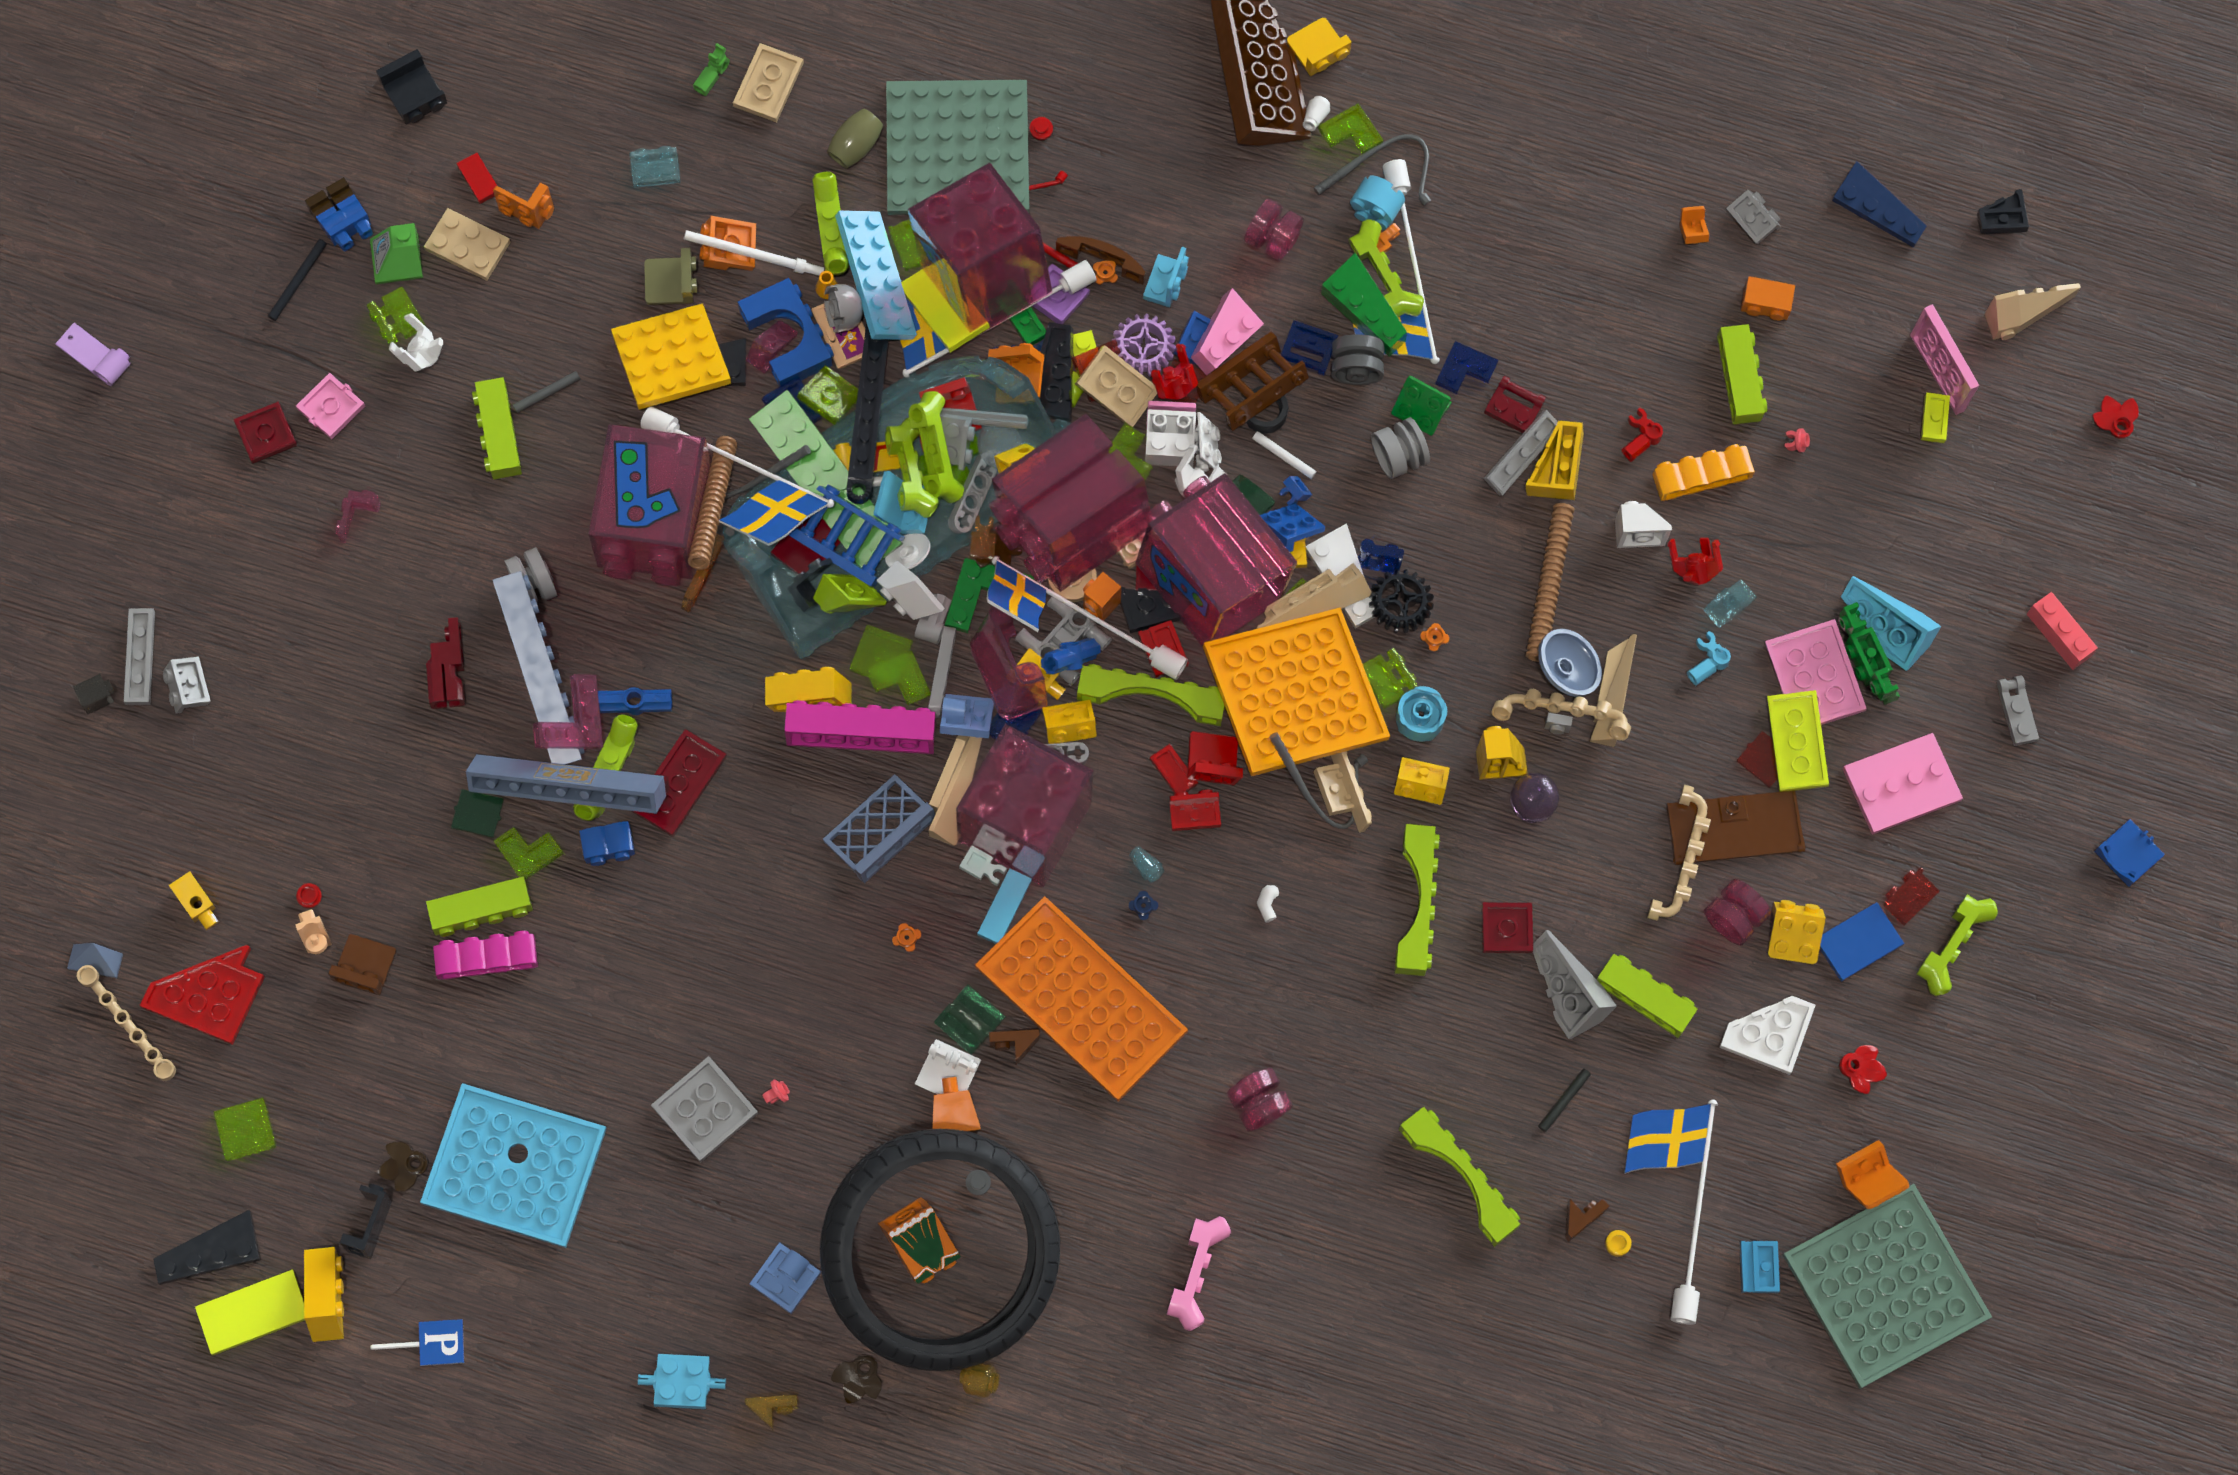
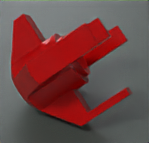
M1184 344L1176 345L1180 361L1176 368L1171 366L1164 368L1162 376L1159 370L1151 371L1152 383L1155 385L1159 398L1179 400L1187 396L1198 385L1193 365L1189 363Z
M1700 538L1702 553H1692L1688 557H1678L1675 539H1671L1667 547H1669L1674 572L1683 577L1685 582L1692 585L1708 583L1723 569L1719 540L1712 542L1711 551L1709 538Z

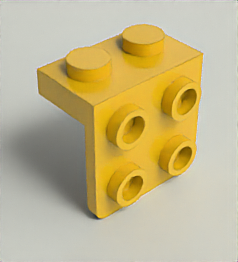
M1326 18L1318 19L1287 38V44L1310 76L1325 70L1331 64L1343 60L1350 54L1351 40L1347 35L1340 38Z
M1789 900L1774 902L1772 909L1774 922L1768 955L1771 958L1815 964L1818 960L1826 919L1823 909L1814 904H1805V906L1795 905L1794 902Z

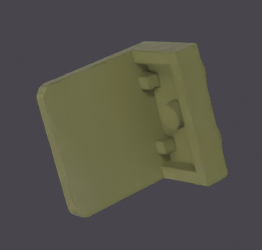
M681 248V258L647 259L645 261V301L648 305L693 303V293H697V279L693 278V271H697L696 256L691 255L690 248Z

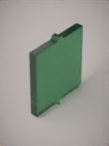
M462 789L458 804L454 807L455 815L451 828L494 838L498 821H501L500 813L504 798Z

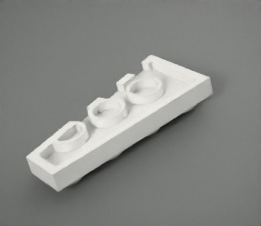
M1347 523L1306 546V552L1320 574L1330 569L1336 576L1353 563L1363 574ZM1369 597L1343 608L1354 628L1375 618L1372 617L1374 608H1369V602L1372 601Z

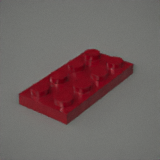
M685 729L654 774L664 776L666 797L657 814L638 811L631 812L674 837L726 759V753Z

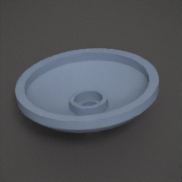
M1556 629L1542 639L1538 650L1540 666L1548 681L1555 688L1570 696L1583 697L1592 693L1599 686L1602 676L1601 663L1596 651L1584 637L1568 629Z

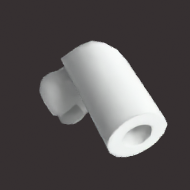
M1267 885L1262 888L1257 901L1258 908L1266 923L1277 918L1271 906L1273 900L1279 895V890L1275 885Z

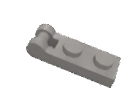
M2015 676L2013 680H1997V687L2013 745L2037 742L2039 736L2023 676ZM2015 689L2017 695L2010 696L2009 690Z

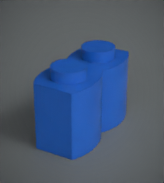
M628 821L591 827L579 831L586 864L591 863V866H599L605 864L606 860L609 859L625 861L635 854L631 827Z

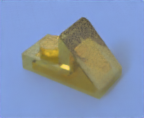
M797 1395L745 1398V1404L749 1410L774 1431L773 1411L777 1410V1414L793 1413V1409H798Z

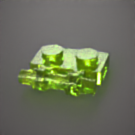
M403 287L381 297L385 305L378 308L375 301L367 304V308L370 311L369 316L373 322L377 323L380 328L379 333L383 339L388 341L389 345L391 342L397 343L398 339L395 334L399 332L402 333L405 339L417 333V330L404 319L405 315L414 314L425 326ZM391 315L395 323L389 325L385 317Z
M1395 648L1387 652L1391 660L1386 662L1380 654L1363 664L1372 690L1384 709L1400 701L1401 697L1405 694L1402 689L1403 687H1408L1409 690L1419 687L1416 683L1415 675L1410 673L1404 664L1406 662L1404 657L1399 655ZM1396 668L1402 678L1397 680L1391 671L1392 669Z

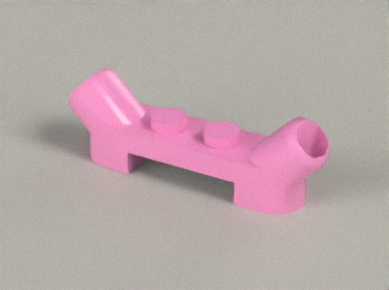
M1220 1216L1209 1222L1196 1218L1188 1245L1198 1248L1185 1291L1174 1288L1167 1315L1179 1318L1184 1329L1188 1331L1201 1326L1205 1319L1193 1297L1195 1292L1200 1293L1204 1278H1201L1200 1274L1202 1268H1208L1212 1254L1207 1253L1208 1248L1226 1239L1231 1234L1227 1221Z

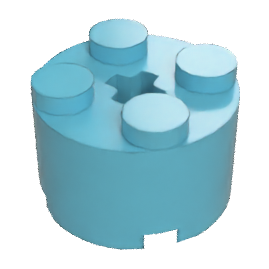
M1370 175L1368 179L1364 177L1350 204L1356 211L1354 216L1358 220L1370 219L1380 223L1382 230H1386L1393 223L1403 206L1405 196L1400 190L1396 193L1391 189L1393 184L1389 181Z
M1419 686L1406 692L1401 697L1396 712L1398 731L1413 741L1433 740L1443 728L1447 716L1446 703L1439 692L1430 687ZM1419 711L1424 712L1423 717L1419 716Z

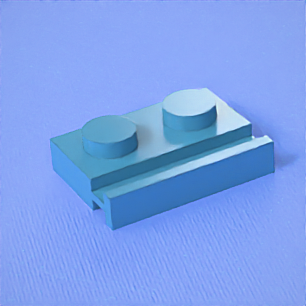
M1741 1241L1742 1293H1779L1778 1241Z

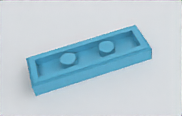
M1009 868L977 936L995 944L1005 936L1032 882V878Z

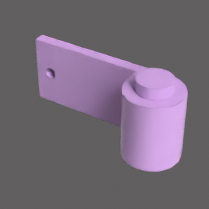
M73 323L56 342V346L110 386L115 383L130 365L128 361L130 357L120 348L117 350L108 349L76 323Z

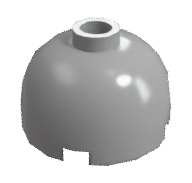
M846 284L827 286L824 295L829 294V301H824V307L829 326L835 327L834 333L855 328L863 315L862 301L859 293L852 286Z

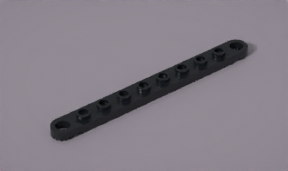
M867 322L846 490L847 498L855 504H863L871 496L889 339H871ZM860 487L865 492L862 496L853 494L852 490Z

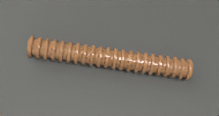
M721 436L717 439L715 447L735 456L737 442L732 437ZM713 452L711 467L688 557L689 565L698 570L706 569L710 565L712 549L714 548L719 520L734 463L733 460L716 452Z
M1557 503L1553 506V518L1550 522L1552 525L1549 527L1551 532L1548 533V546L1545 548L1547 553L1544 554V567L1541 570L1543 574L1540 575L1542 581L1539 582L1540 588L1537 591L1539 595L1536 596L1538 602L1535 603L1536 609L1533 613L1535 616L1532 618L1534 623L1531 624V637L1528 639L1530 644L1527 645L1528 651L1526 652V657L1536 662H1539L1538 650L1542 639L1552 631L1553 618L1555 617L1554 611H1556L1555 604L1558 602L1559 583L1562 580L1560 576L1563 575V562H1565L1567 541H1569L1570 527L1572 526L1571 520H1573L1572 514L1575 510L1574 507L1566 503Z

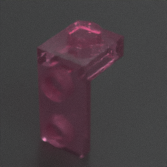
M777 321L753 341L746 361L764 374L770 370L769 361L773 360L778 351L795 339L798 332L783 321Z
M349 490L348 497H344L341 506L343 516L341 520L337 521L335 529L340 542L346 543L355 508L379 513L381 502L374 492L362 490L361 492Z

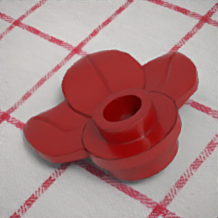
M2106 395L2101 403V412L2094 413L2092 416L2099 428L2110 431L2117 438H2127L2133 432V422L2138 418L2139 410L2134 398L2128 399L2121 405L2115 399ZM2117 425H2122L2125 430H2120Z
M1859 1046L1854 1053L1844 1055L1839 1064L1841 1073L1850 1078L1852 1087L1857 1092L1863 1094L1869 1093L1870 1082H1879L1887 1076L1884 1066L1876 1060L1878 1049L1874 1046ZM1851 1061L1854 1063L1855 1069L1851 1067Z

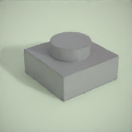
M1548 713L1544 729H1548L1554 734L1569 733L1573 717Z

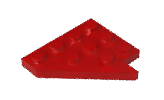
M245 945L150 983L140 1007L233 1045L265 976L243 967L251 950L250 946Z

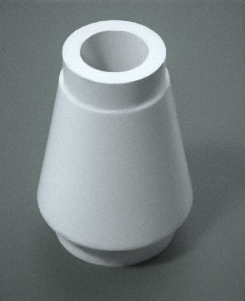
M1315 96L1309 101L1303 122L1305 129L1314 131L1330 113V102L1326 98Z

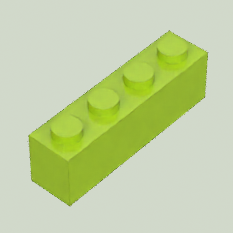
M1749 324L1721 327L1717 339L1732 423L1759 422L1767 412V402L1765 398L1762 399L1761 394L1763 380L1761 376H1758L1757 372L1759 358L1757 354H1754L1753 346H1755L1754 333L1750 332Z
M504 377L475 382L476 391H473L472 395L474 405H479L480 413L476 414L478 427H483L484 435L480 436L482 450L487 449L488 457L484 458L486 472H491L493 480L521 475L520 460Z
M524 876L426 901L432 929L436 936L440 935L441 937L453 935L456 930L460 929L466 931L474 930L479 927V924L487 922L489 924H497L502 922L503 918L510 916L514 918L524 917L528 915V912L533 911Z
M1613 954L1598 976L1597 981L1607 992L1679 1038L1698 1010L1694 1007V1002L1687 997H1679L1673 993L1674 990L1669 985L1656 982L1652 979L1653 976L1644 969L1638 970L1631 965L1632 962L1625 956Z

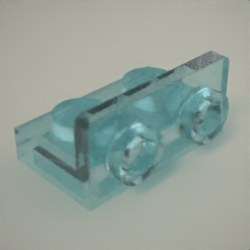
M662 146L653 150L640 148L629 153L634 188L681 183L676 147Z

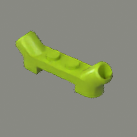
M820 172L814 175L812 181L824 266L826 271L838 276L847 271L849 264L835 217L838 211H841L836 175L832 172Z
M1370 219L1362 221L1359 233L1348 239L1353 252L1357 254L1361 261L1366 258L1370 260L1388 291V294L1384 295L1397 317L1403 314L1419 316L1424 303L1423 296L1401 289L1400 284L1402 282L1395 271L1392 273L1388 267L1390 262L1384 251L1380 253L1377 248L1382 230L1380 223Z
M929 391L923 394L920 403H915L909 408L911 429L919 428L929 474L923 476L924 489L936 498L941 497L947 503H953L962 498L964 487L953 477L940 413L945 404V399L940 393Z
M908 417L899 426H887L885 431L888 455H897L903 482L898 491L897 498L901 511L914 510L924 518H929L935 512L939 502L938 498L922 488L923 475L922 471L918 470V453L913 448V442L920 436L919 428L911 429Z
M627 715L615 716L611 730L593 768L621 771L627 756H630L635 744L634 737L638 726L635 719ZM574 804L573 806L574 814L585 821H592L594 818L600 817L605 810V807Z
M1967 894L1952 916V918L1960 922L1940 956L1931 951L1916 974L1927 981L1930 994L1938 996L1950 992L1952 985L1947 964L1948 962L1953 964L1961 952L1957 949L1961 942L1966 944L1973 933L1970 930L1972 924L1995 920L1997 917V906L1991 898L1977 901Z

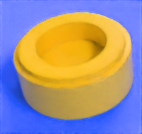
M1622 1230L1611 1232L1605 1241L1606 1250L1616 1257L1625 1255L1631 1248L1630 1236Z

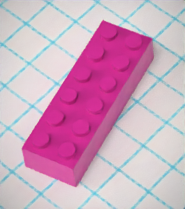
M801 700L787 703L785 719L787 746L934 754L935 712H931L928 708H917L914 711L906 710V708L901 706L881 709V706L868 705L867 708L857 707V705L845 703L842 706H832L829 702H818L817 705H813Z

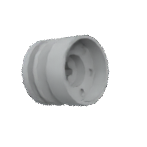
M1411 417L1403 420V423H1395L1394 432L1389 427H1386L1371 434L1372 446L1377 460L1386 476L1390 479L1407 473V464L1414 470L1419 468V464L1424 466L1430 463V454L1425 437L1415 420Z

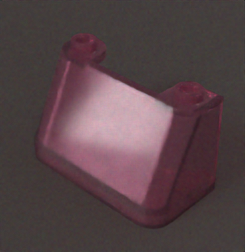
M992 606L971 639V653L998 714L1004 719H1014L1048 706L1045 679L1040 668L1035 663L1025 662L1019 665L1016 664L1009 647L1011 637L1017 636L1013 625V617Z

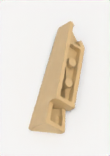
M1354 563L1336 576L1328 569L1267 606L1264 612L1266 619L1257 628L1336 608L1343 609L1369 597L1371 590L1363 574Z
M1636 634L1631 635L1629 639L1607 652L1597 701L1598 704L1599 701L1605 700L1612 705V709L1622 713L1637 637ZM1594 717L1593 722H1596V726L1590 742L1614 747L1617 740L1609 733L1614 719L1607 718L1605 721H1599Z
M958 735L929 803L936 813L929 828V837L953 846L957 844L982 738Z

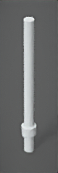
M687 230L684 234V240L794 269L793 272L801 274L806 272L819 276L824 271V267L806 263L804 259L797 258L795 260Z

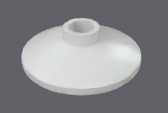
M924 534L905 535L902 541L903 544L885 557L886 564L890 568L898 560L907 569L914 568L929 554L931 547L929 539Z

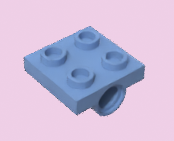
M946 694L943 700L940 733L989 738L995 699Z
M779 1242L750 1282V1286L792 1314L817 1280L821 1271L811 1265L800 1254L788 1249Z

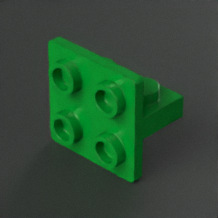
M1408 376L1391 414L1401 420L1411 417L1415 420L1421 431L1432 436L1452 402L1448 395L1413 376Z

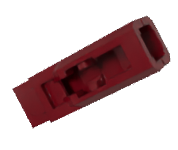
M458 617L448 618V626L444 627L445 639L448 642L430 643L431 658L426 663L431 709L447 708V701H449L450 708L465 705L464 685L462 680L457 677V672L464 671L461 624Z

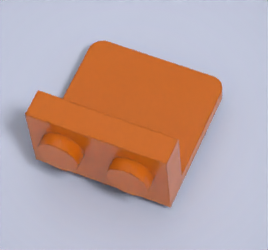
M539 183L528 202L498 186H495L493 189L499 211L508 217L513 215L519 218V221L527 227L534 226L540 229L545 219L548 220L553 214L554 205L549 188L542 183Z
M1021 343L1019 346L1014 347L1002 345L996 349H989L988 359L1000 367L996 395L997 402L1006 404L1038 400L1041 392L1044 355L1035 349L1032 344Z
M1879 1140L1836 1163L1843 1187L1866 1209L1879 1206L1910 1186L1908 1180L1889 1163L1885 1147Z

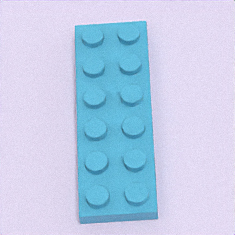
M838 211L835 215L857 292L862 301L863 312L871 339L913 340L917 333L881 213Z

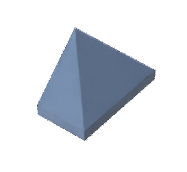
M95 943L73 944L67 969L78 971L82 966L90 965L101 976L117 978L123 954Z

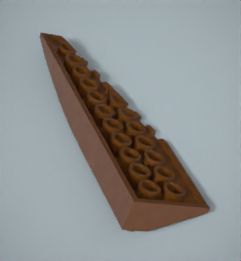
M1211 0L1217 41L1238 144L1260 146L1310 139L1312 137L1311 131L1303 127L1306 107L1295 54L1286 43L1285 38L1287 35L1284 28H1280L1276 17H1278L1276 9L1270 5L1268 0Z

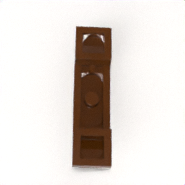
M1080 236L1059 237L1056 240V250L1064 255L1078 260L1080 253L1083 252L1104 261H1114L1117 266L1122 267L1121 277L1142 285L1145 282L1146 272L1142 266L1129 254L1114 245L1101 240Z

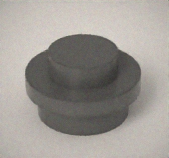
M974 1170L968 1174L966 1188L971 1194L983 1195L990 1189L991 1179L985 1171Z

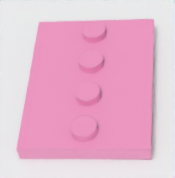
M1932 304L1923 309L1910 336L1943 394L1950 396L1949 404L1955 415H1958L1965 411L1979 384Z
M1835 619L1765 641L1782 694L1816 690L1821 725L1866 711L1865 702Z
M1933 733L1843 767L1844 774L1872 835L1950 806L1963 799Z

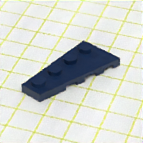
M1857 161L1832 200L1913 248L1927 227L1925 223Z

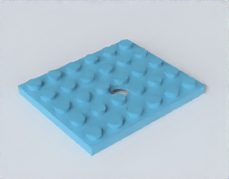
M462 1083L420 1203L566 1248L607 1128L606 1126ZM518 1144L525 1146L528 1150L526 1160L522 1163H513L508 1156L511 1147Z

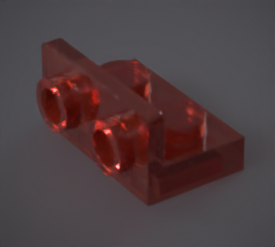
M1922 867L1916 872L1913 869L1909 871L1902 879L1905 883L1900 888L1895 885L1885 895L1888 899L1883 906L1904 926L1940 892L1922 874L1925 871Z

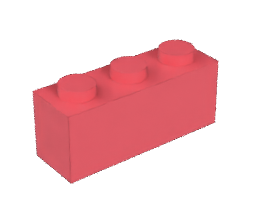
M2052 592L2035 603L2028 611L2027 616L2072 670L2089 659L2098 649Z

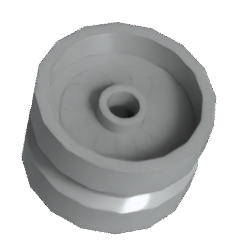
M536 547L524 552L526 568H524L520 558L517 556L504 560L509 574L521 571L523 576L528 575L532 589L527 590L530 600L535 598L536 603H538L534 591L536 588L541 597L546 601L557 596L552 583L551 573Z

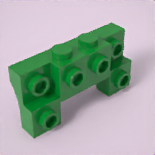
M1856 602L1843 607L1839 614L1840 626L1849 635L1845 643V649L1849 659H1852L1856 666L1855 673L1859 681H1863L1865 687L1870 685L1873 694L1886 705L1898 700L1900 697L1897 692L1899 688L1897 684L1892 686L1888 676L1893 669L1873 627L1865 629L1867 622L1866 620L1861 621V614L1857 610L1859 604Z

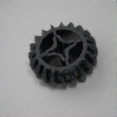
M1395 569L1394 576L1387 571L1385 579L1378 577V584L1372 585L1371 589L1373 592L1369 596L1372 599L1369 602V608H1374L1372 617L1380 616L1377 623L1380 625L1385 622L1386 630H1389L1390 626L1395 627V634L1398 633L1399 628H1403V632L1406 634L1408 633L1409 626L1414 631L1417 630L1418 624L1423 626L1426 622L1425 618H1430L1431 616L1429 610H1432L1434 604L1430 602L1434 599V595L1428 593L1431 590V586H1423L1425 578L1417 580L1418 573L1414 572L1412 576H1409L1407 569L1404 570L1403 574H1400L1399 570ZM1395 586L1394 594L1382 599L1383 593ZM1404 586L1411 588L1415 592L1407 591ZM1399 594H1400V598H1402V601L1405 602L1404 608H1403V606H1402L1400 600H1398ZM1415 604H1421L1416 613L1407 616L1408 608L1415 607ZM1388 610H1394L1398 616L1391 614Z

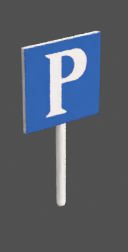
M463 1319L419 1322V1342L371 1345L370 1348L377 1350L419 1347L420 1366L464 1363Z

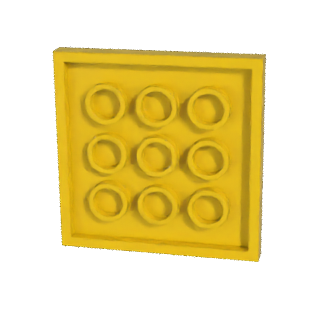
M703 303L611 329L617 351L639 410L731 384V378Z

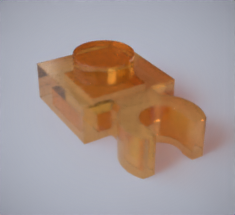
M980 516L976 517L975 528L978 532H971L969 558L993 559L996 534L989 533L993 527V517H989V522L986 526L980 524Z

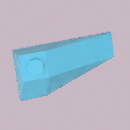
M1854 576L1850 579L1841 595V598L1847 605L1858 602L1859 608L1857 610L1861 614L1860 619L1866 620L1867 628L1873 627L1886 656L1906 671L1930 647L1941 628L1939 624L1920 611Z

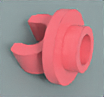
M1803 428L1797 429V432H1786L1788 438H1794L1792 443H1785L1787 450L1805 452L1806 447H1809L1810 444L1809 434Z
M774 1079L770 1082L772 1089L762 1095L767 1104H773L779 1099L783 1102L788 1101L790 1091L783 1081L778 1082Z

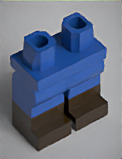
M344 177L326 187L328 196L324 190H321L305 200L309 212L333 245H338L343 251L350 249L354 245L353 240L350 238L354 234L358 233L362 239H367L373 235L369 217Z

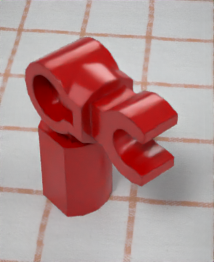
M1639 408L1637 411L1641 419L1637 420L1632 415L1628 418L1629 424L1632 427L1639 428L1641 433L1622 448L1623 455L1630 462L1650 448V445H1656L1662 439V426L1651 419L1648 420L1646 411L1642 408Z

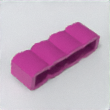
M517 931L514 933V936L504 937L503 934H493L489 936V939L479 940L478 937H468L461 943H454L453 940L440 941L439 945L433 946L436 976L439 980L538 967L534 934H529L528 931Z

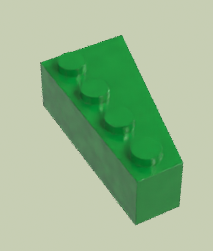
M1354 253L1322 284L1321 294L1362 333L1381 339L1384 342V353L1390 357L1406 342L1407 331L1357 254Z

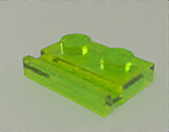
M921 216L900 222L896 226L888 227L905 271L912 267L916 268L931 263L919 240L920 238L934 249Z

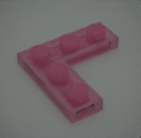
M574 674L570 676L574 722L534 723L535 748L599 749L603 747L596 675Z

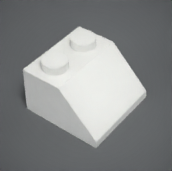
M1636 501L1625 502L1621 504L1615 519L1617 548L1665 546L1672 531V526L1648 505L1638 504Z
M898 560L876 580L882 586L880 592L889 601L891 599L895 601L896 604L893 607L902 616L907 614L915 620L942 612L945 609L924 583Z

